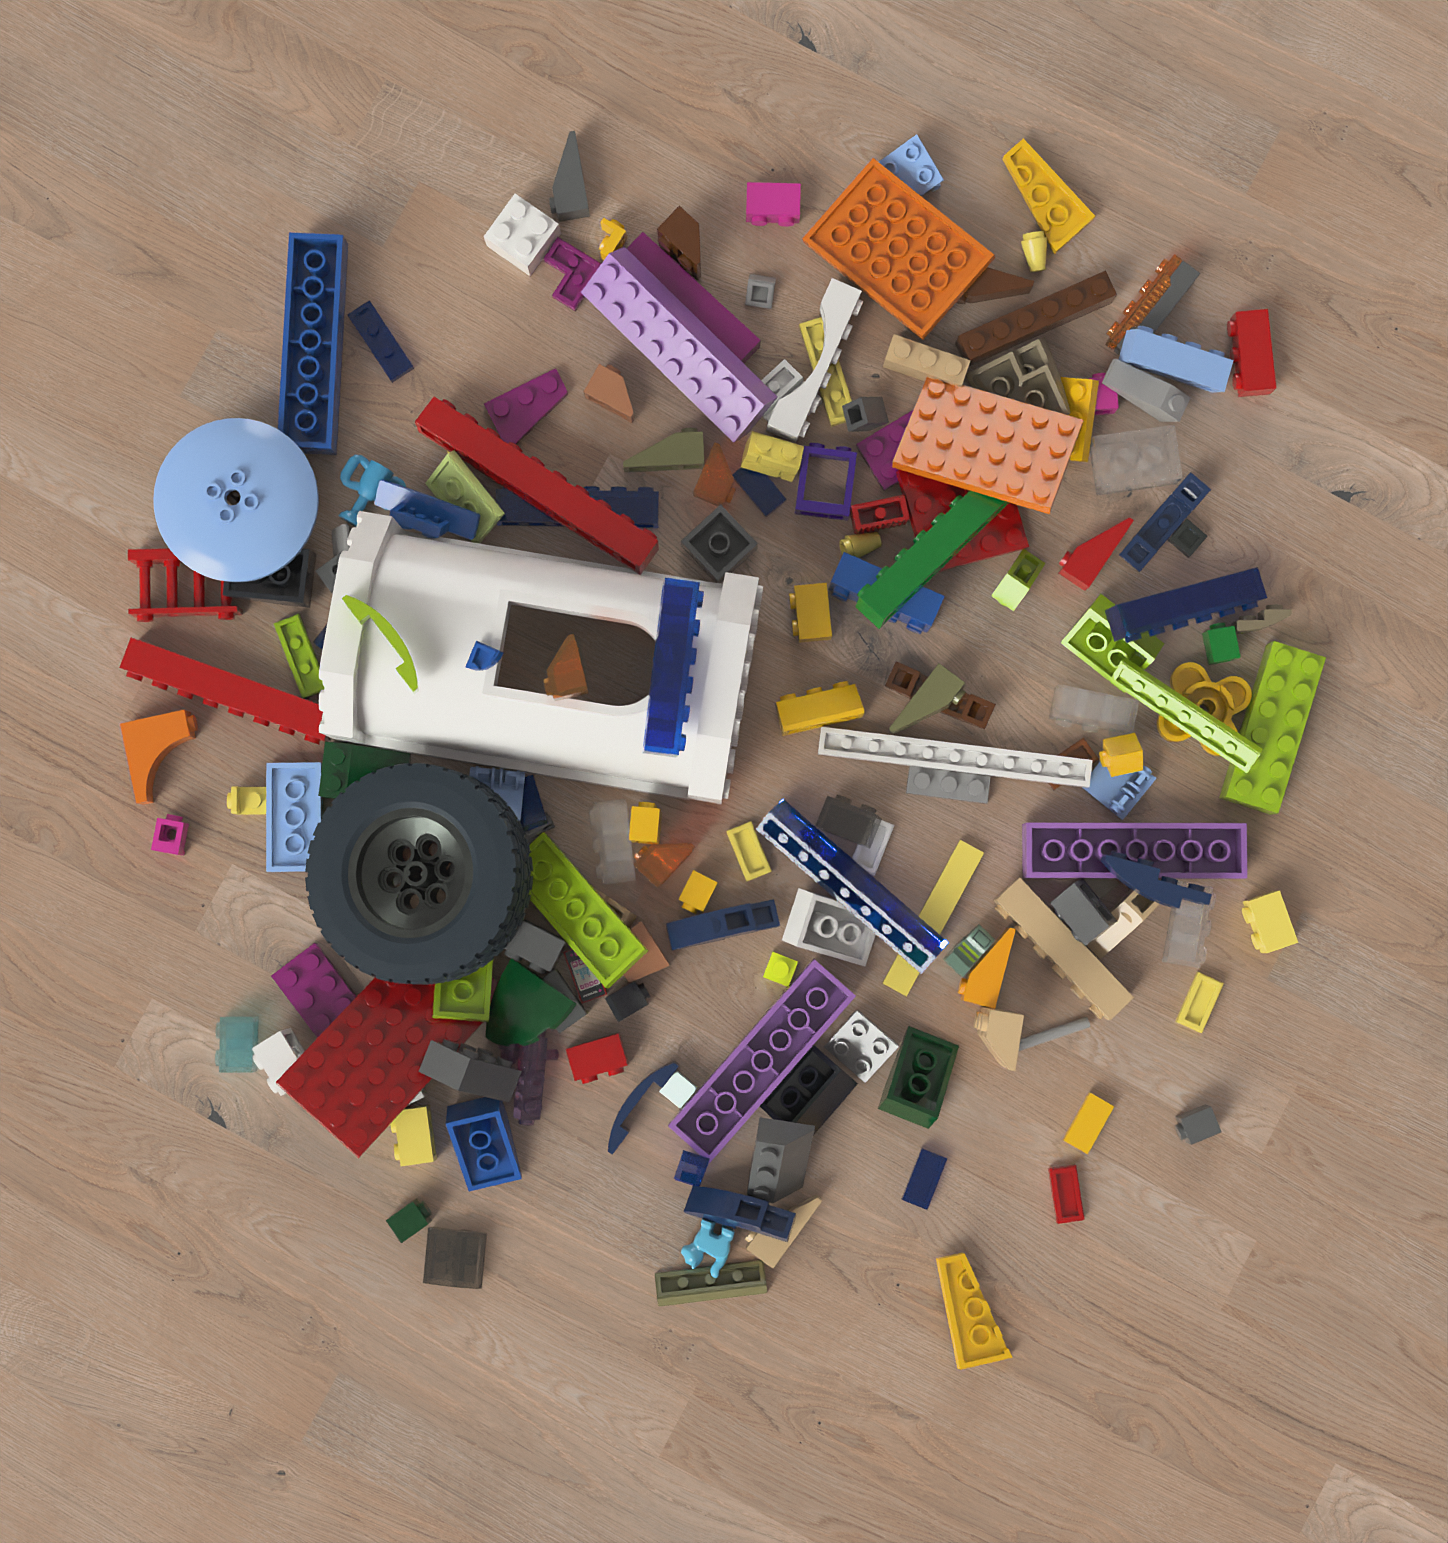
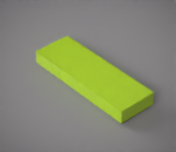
M296 614L273 623L301 697L307 699L319 694L321 690H325L323 680L319 679L320 664L301 615Z

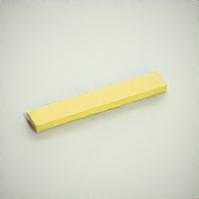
M959 840L882 984L907 997L984 852Z

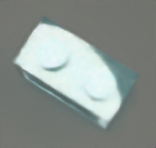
M259 1016L220 1017V1022L216 1023L215 1029L216 1038L220 1039L219 1050H216L215 1064L219 1066V1073H252L258 1071V1067L252 1058L254 1055L252 1048L258 1045Z

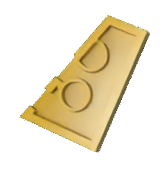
M1061 377L1071 413L1068 415L1083 419V425L1070 460L1088 462L1099 381Z

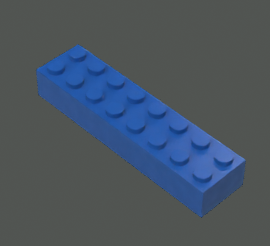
M289 232L278 430L295 442L304 454L337 455L348 243L343 235Z

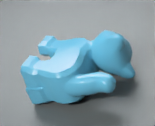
M702 1219L701 1228L697 1232L694 1241L689 1245H684L681 1254L684 1256L685 1262L691 1265L692 1269H695L702 1262L704 1252L716 1258L710 1273L712 1277L717 1278L719 1270L725 1265L730 1253L731 1241L734 1238L735 1231L730 1227L722 1225V1234H715L713 1230L716 1223Z

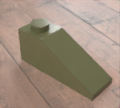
M684 428L681 432L672 434L623 461L624 472L705 469L703 431L698 432L697 428Z
M938 664L890 726V732L895 735L949 708L952 703L957 705L966 693L963 690L965 682L941 664Z

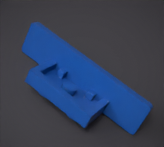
M385 479L379 481L374 503L376 506L390 510L389 516H392L402 529H415L422 532L423 536L432 539L439 538L447 532L470 540L476 537L480 521L479 513Z

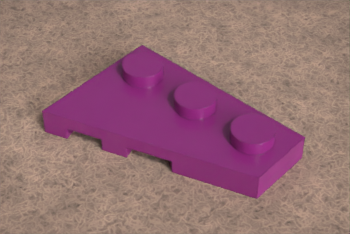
M555 368L484 403L501 439L506 443L513 442L517 444L568 395V391Z

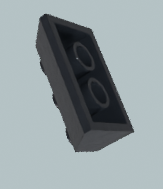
M813 1045L760 1107L774 1120L815 1126V1135L858 1083Z

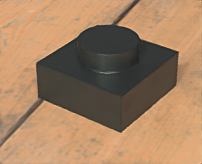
M1186 519L1168 541L1189 558L1207 538V535L1190 520Z

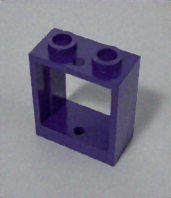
M809 443V446H804L795 506L796 515L848 521L857 452H851L852 449L845 446L827 449L825 445L820 443ZM809 457L849 461L843 505L803 500Z

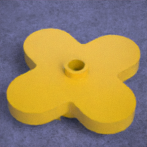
M1194 662L1179 665L1174 669L1170 677V686L1173 690L1197 706H1206L1209 714L1237 732L1231 720L1232 715L1244 710L1252 698L1251 688L1244 679L1237 676H1229L1216 683L1211 682L1206 670ZM1161 715L1158 716L1157 730L1165 740L1180 742L1191 737V735ZM1200 742L1202 748L1208 754L1213 756H1220L1219 754H1217L1216 752H1214L1213 750H1211L1210 748H1208Z

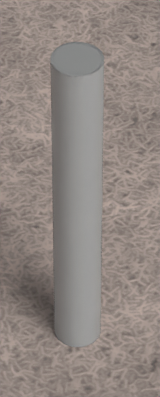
M1087 1017L1022 1038L1020 1039L1019 1051L1091 1027Z

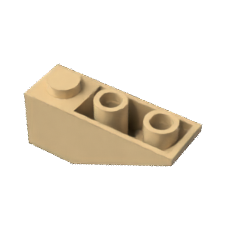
M1130 889L1109 910L1118 922L1086 946L1101 959L1142 923L1159 904Z

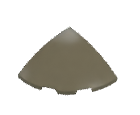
M1045 337L1039 338L1015 351H1011L966 374L973 388L1065 415L1071 414L1060 374Z

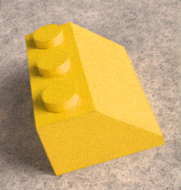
M848 681L833 684V689L823 691L822 687L809 689L806 691L807 695L796 697L795 693L780 696V701L775 704L782 736L862 718L865 713L856 684L849 685Z

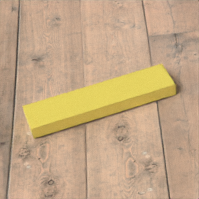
M822 317L799 324L813 371L823 351L824 329ZM839 359L836 365L830 364L827 372L831 374L826 388L820 387L819 389L831 427L846 422L842 406L852 401Z

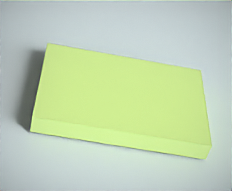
M455 450L445 456L425 483L436 498L480 514L476 537L471 540L473 543H481L505 514Z

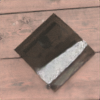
M429 1227L423 1283L457 1288L482 1289L487 1233L464 1229L452 1230Z

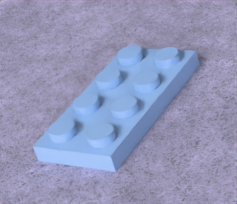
M321 762L266 763V872H305L306 858L309 859L310 855L307 853L310 841L314 840L315 836H313L317 824L323 820L321 819L323 815V797L318 796L322 770Z

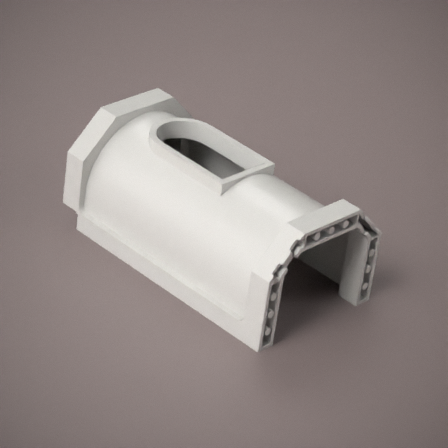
M363 511L358 512L357 527L351 529L347 538V545H350L348 551H342L339 557L319 667V679L323 680V686H325V690H321L319 694V710L323 711L319 733L340 742L512 771L520 770V772L685 800L693 799L722 804L723 798L728 799L731 779H726L727 773L733 774L735 749L731 748L732 746L737 747L740 720H742L744 698L749 679V667H751L763 586L758 585V577L725 572L724 582L721 584L643 571L639 575L629 568L443 537L436 539L427 538L422 534L403 530L392 516ZM345 595L354 597L375 609L397 631L406 645L416 669L419 685L417 693L414 694L395 669L404 662L371 618L362 625L343 602L342 598ZM511 605L634 625L652 636L661 650L663 659L661 676L653 691L644 699L625 706H612L499 687L497 683L502 658L493 667L483 671L471 670L465 666L476 641L503 652Z

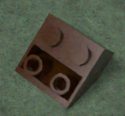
M678 206L657 228L658 244L664 252L676 260L690 276H693L698 281L701 278L699 223L681 206Z

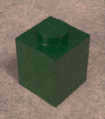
M416 1198L390 1216L386 1222L400 1243H403L432 1221L429 1217L432 1213L424 1201L419 1202Z

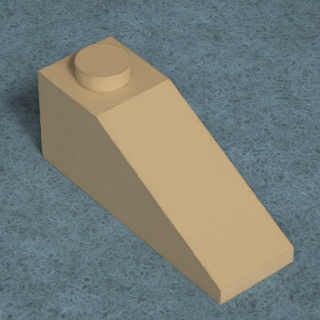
M816 1194L787 1209V1211L796 1213V1219L788 1242L750 1231L745 1238L748 1241L746 1249L771 1268H774L822 1202L821 1197Z

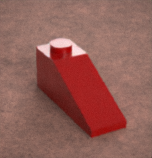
M1129 517L1079 545L1072 553L1067 551L1059 562L1062 568L1058 574L1086 591L1134 520Z

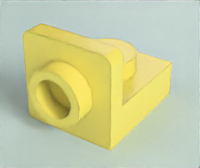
M232 786L231 792L227 794L228 809H231V813L236 815H265L266 787Z

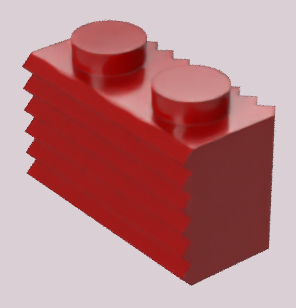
M905 495L855 504L850 507L854 534H859V532L861 534L864 532L869 533L870 530L874 532L875 529L879 531L880 528L884 530L885 527L889 529L891 526L895 528L896 525L900 527L901 524L905 526L909 520Z

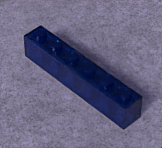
M597 486L584 487L589 492L590 497L596 501L599 499L605 501L612 507V511L618 515H627L638 528H659L660 496L659 491H654V488L639 487L638 491H627L626 487L616 486L611 487V491H601L600 487ZM504 487L503 489H496V503L505 513L497 522L498 526L565 527Z
M1256 567L1120 603L1106 609L1105 613L1114 642L1125 639L1127 644L1142 639L1141 634L1149 633V636L1153 637L1165 633V628L1172 626L1173 631L1188 627L1189 621L1195 620L1196 624H1201L1213 620L1212 615L1219 614V617L1223 618L1235 614V609L1242 607L1243 612L1258 608V602L1267 599L1259 569Z
M665 578L663 581L642 754L677 758L679 751L685 750L686 734H682L683 722L688 723L690 705H685L686 693L691 694L693 688V677L689 676L690 665H695L697 648H692L693 636L698 637L700 630V620L696 619L697 608H702L704 591H699L700 582Z

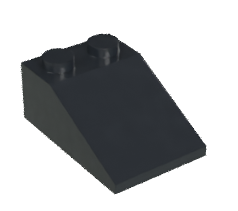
M302 549L290 563L269 576L246 582L224 581L222 595L279 605L310 608L316 554L310 549Z

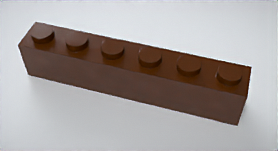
M1105 270L958 335L955 345L962 358L971 360L969 364L971 366L1105 307L1113 302L1117 293Z

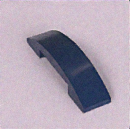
M1190 472L1126 545L1119 556L1140 572L1211 489Z
M676 1061L652 1072L627 1097L612 1126L608 1143V1152L610 1154L615 1152L630 1131L622 1124L653 1082L661 1088L664 1087L680 1065Z

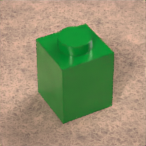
M1225 622L1210 625V630L1202 633L1208 665L1241 658L1235 626L1226 627Z

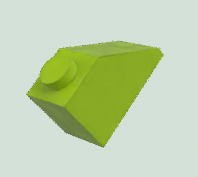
M1023 549L991 596L997 599L1001 605L1014 611L1046 563Z

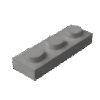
M909 766L906 794L987 804L991 776Z

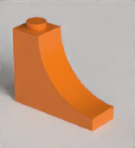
M179 710L120 723L136 804L154 803L153 784L161 762L174 748L196 738L195 731H198L197 720L187 710Z

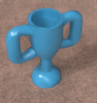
M353 455L344 466L340 480L347 488L357 490L359 497L351 510H345L338 516L357 527V514L365 509L369 501H375L380 480L385 479L406 487V484L401 478L393 476L394 473L373 460L369 462L362 455ZM360 463L365 469L360 482L351 481L350 478Z

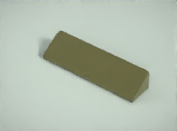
M756 1260L725 1264L719 1270L717 1278L711 1276L710 1269L712 1266L655 1273L658 1306L767 1293L764 1262Z

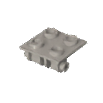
M857 1010L852 1013L848 1018L849 1020L830 1039L824 1048L866 1083L895 1052L899 1045L878 1028L876 1024L865 1017L862 1012Z

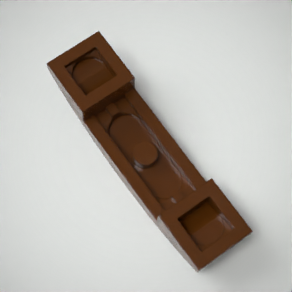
M895 662L885 687L912 699L928 676L899 662ZM965 693L957 705L952 703L949 708L940 713L985 730L996 704L976 695Z

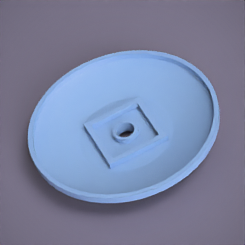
M227 418L204 424L179 440L168 453L160 467L153 497L154 513L159 531L174 555L192 570L212 579L227 582L257 580L277 572L290 563L309 540L316 523L319 506V492L314 471L307 457L297 444L280 430L268 424L243 418ZM231 491H238L241 498L236 505H229L226 498Z

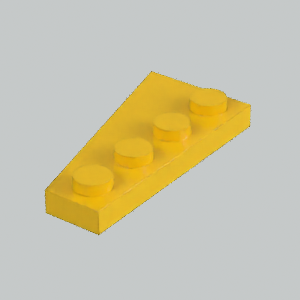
M1024 138L1003 156L1002 160L1041 231H1044V236L1047 237V242L1053 253L1056 254L1091 223L1096 216Z

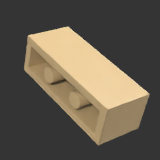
M894 334L883 367L924 382L928 377L961 387L971 360Z

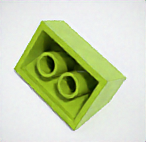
M1101 593L1061 641L1065 647L1108 681H1110L1124 658L1146 670L1165 644Z

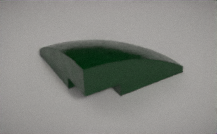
M511 958L501 975L490 1004L485 1038L504 1047H510V1044L517 1043L522 1046L539 1041L540 1034L548 1028L556 1029L568 1017L577 1003L528 967Z

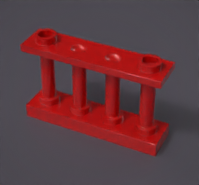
M169 548L128 549V561L136 564V567L139 568L140 608L128 609V614L137 618L138 622H153L154 617L218 616L220 620H234L235 615H243V609L238 606H232V597L222 595L224 581H221V606L205 607V576L194 570V607H178L177 568L183 562ZM153 564H164V567H166L167 608H151L150 568H153Z

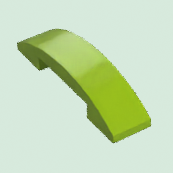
M345 595L342 600L359 623L362 625L371 618L404 662L395 669L414 694L417 693L419 685L416 669L410 653L397 631L375 609L354 597Z

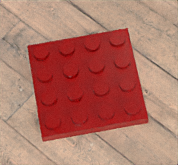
M903 470L896 472L902 495H905L909 519L915 537L922 530L929 531L933 527L931 525L932 521L941 512L946 514L951 509L949 505L958 495L964 497L969 492L967 489ZM1009 503L939 572L1027 549L1029 544L1017 504Z

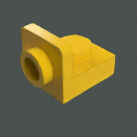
M603 218L600 222L602 230L610 234V237L608 235L605 236L599 247L602 261L605 260L609 253L622 248L628 239L624 225L615 219L609 221Z

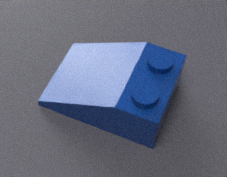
M483 1097L447 1106L445 1124L469 1192L522 1179L509 1119L503 1101Z

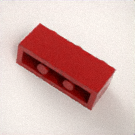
M1268 309L1237 311L1230 318V321L1227 322V334L1229 337H1232L1233 347L1230 348V359L1234 360L1236 372L1232 378L1233 388L1238 391V397L1270 395L1276 389V378Z

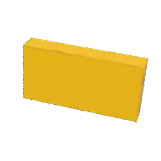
M1089 1092L1066 1132L1063 1141L1088 1154L1114 1106Z

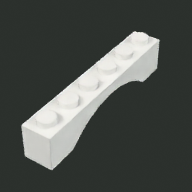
M834 278L831 279L819 309L824 329L823 351L820 360L812 374L800 387L778 400L767 424L766 431L794 443L797 442L799 436L804 438L810 425L806 421L809 412L815 413L821 398L817 397L820 387L825 389L831 377V374L827 372L830 364L836 365L842 349L838 348L841 339L847 340L853 325L848 324L852 314L857 316L863 304V301L859 299L861 290Z

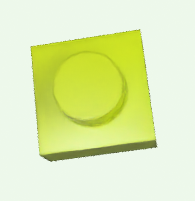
M772 952L763 977L789 987L798 961Z

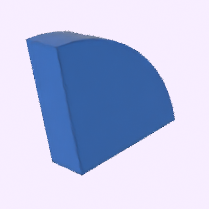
M476 641L465 667L475 671L487 670L498 663L504 652Z

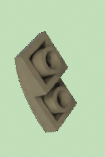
M1267 605L1266 609L1258 613V620L1253 615L1240 616L1239 620L1233 622L1231 626H1235L1236 634L1259 631L1284 620L1292 614V610L1283 609V605Z

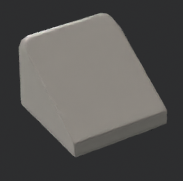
M750 274L745 305L771 309L776 278Z
M342 524L332 530L334 556L342 551H348L350 545H347V538L351 528L347 524Z

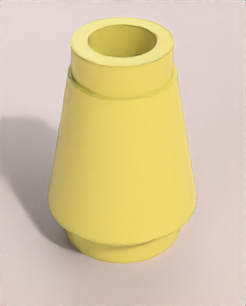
M1044 231L1023 234L1021 245L1030 272L1046 270L1047 237H1044Z
M878 532L845 535V538L839 541L842 555L846 552L857 558H861L882 545Z

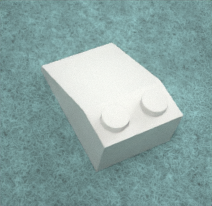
M798 888L782 940L803 949L866 966L882 915Z

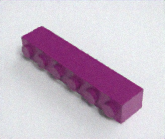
M644 232L626 248L744 364L760 348L761 340Z

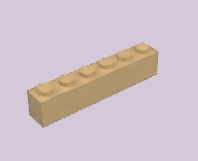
M1020 877L1012 881L993 900L997 904L994 909L1005 920L1009 917L1016 924L1013 927L1016 929L1015 931L1024 940L1028 937L1035 944L1032 949L1043 960L1047 957L1054 964L1051 969L1062 980L1066 977L1073 984L1070 989L1081 1000L1085 997L1092 1004L1089 1009L1100 1020L1103 1017L1111 1020L1134 998L1088 948L1074 938L1069 928Z

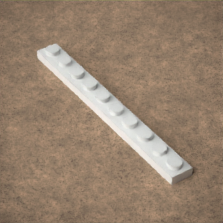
M821 727L818 755L1084 788L1090 787L1093 761Z

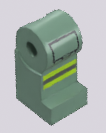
M978 924L966 937L964 936L943 960L957 974L964 977L995 939Z

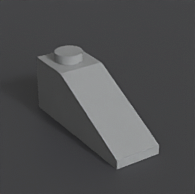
M1118 359L1112 360L1102 381L1104 385L1160 422H1180L1191 398L1173 385Z

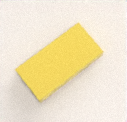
M751 821L726 831L746 882L772 872Z
M1197 972L1175 1022L1202 1033L1224 983Z

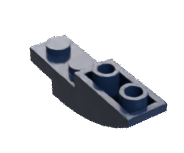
M1111 851L1110 855L1106 854L1101 857V862L1119 881L1141 896L1173 909H1179L1182 900L1201 905L1210 904L1212 894L1204 892L1205 887L1189 883L1188 888L1177 885V879L1165 876L1158 880L1160 869L1153 867L1154 862L1141 858H1138L1137 862L1126 860V854Z
M774 899L753 904L747 903L666 923L672 951L780 926Z
M692 1186L684 1209V1213L734 1229L740 1227L785 1242L789 1240L796 1219V1213L771 1206L768 1201L701 1186Z

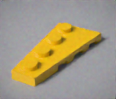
M957 1253L936 1258L957 1368L962 1370L1013 1358L1006 1347L998 1325L994 1321L990 1312L991 1309L979 1288L980 1285L964 1253Z

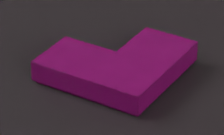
M557 237L544 257V262L565 274L552 297L573 311H576L585 297L581 291L602 263Z

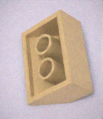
M981 1006L980 1012L976 1011L974 1018V1028L978 1029V1036L999 1065L1008 1070L1016 1071L1024 1015Z

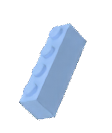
M1138 326L1137 329L1126 331L1118 360L1135 368L1212 393L1225 392L1234 360L1225 358L1224 352L1213 349L1207 352L1201 350L1200 344L1194 342H1185L1183 344L1177 342L1178 338L1169 334L1159 336L1153 334L1154 330L1145 326Z

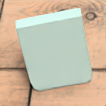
M676 1070L659 1092L681 1109L698 1087Z

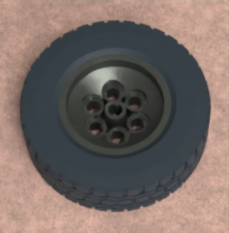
M425 763L397 764L394 767L388 766L376 770L377 773L371 772L361 777L360 782H353L345 788V793L341 792L331 802L333 804L332 807L329 806L322 815L321 819L323 820L317 824L313 836H315L314 840L310 841L307 852L310 855L309 859L306 858L305 868L308 877H305L306 891L309 892L307 898L310 910L314 911L312 916L317 927L322 929L320 932L327 943H332L331 947L340 957H345L344 960L357 969L359 968L361 972L384 981L402 984H437L460 979L479 970L480 967H484L491 962L494 956H498L507 946L506 943L513 939L518 931L516 929L517 926H521L526 915L524 912L525 908L529 906L531 898L529 890H532L533 876H531L533 863L532 857H529L531 850L528 839H525L526 834L521 823L517 822L518 818L510 806H507V803L493 789L461 772ZM432 842H436L438 850L436 854L431 856L428 850ZM409 847L411 857L409 860L404 861L402 853L405 848ZM452 862L455 866V872L452 876L448 877L446 867ZM399 873L402 877V883L396 888L393 879ZM440 889H443L446 893V898L442 903H439L436 897ZM414 894H417L419 904L413 909L410 900Z

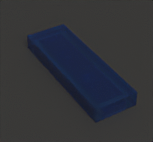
M370 300L347 314L392 383L415 369Z

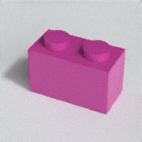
M747 182L746 222H751L755 226L778 223L779 226L783 227L799 223L801 183Z

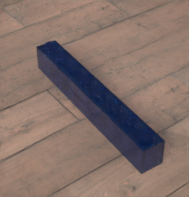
M782 799L757 826L756 830L919 973L922 974L949 943L785 799Z

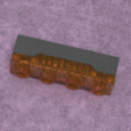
M1174 254L1169 261L1164 258L1155 270L1158 274L1153 282L1149 279L1138 292L1142 295L1137 303L1132 300L1123 311V314L1126 316L1120 324L1115 321L1106 333L1109 339L1105 345L1111 350L1113 349L1119 356L1126 331L1137 329L1138 326L1152 328L1154 334L1200 275L1197 270L1185 261H1182L1177 255Z

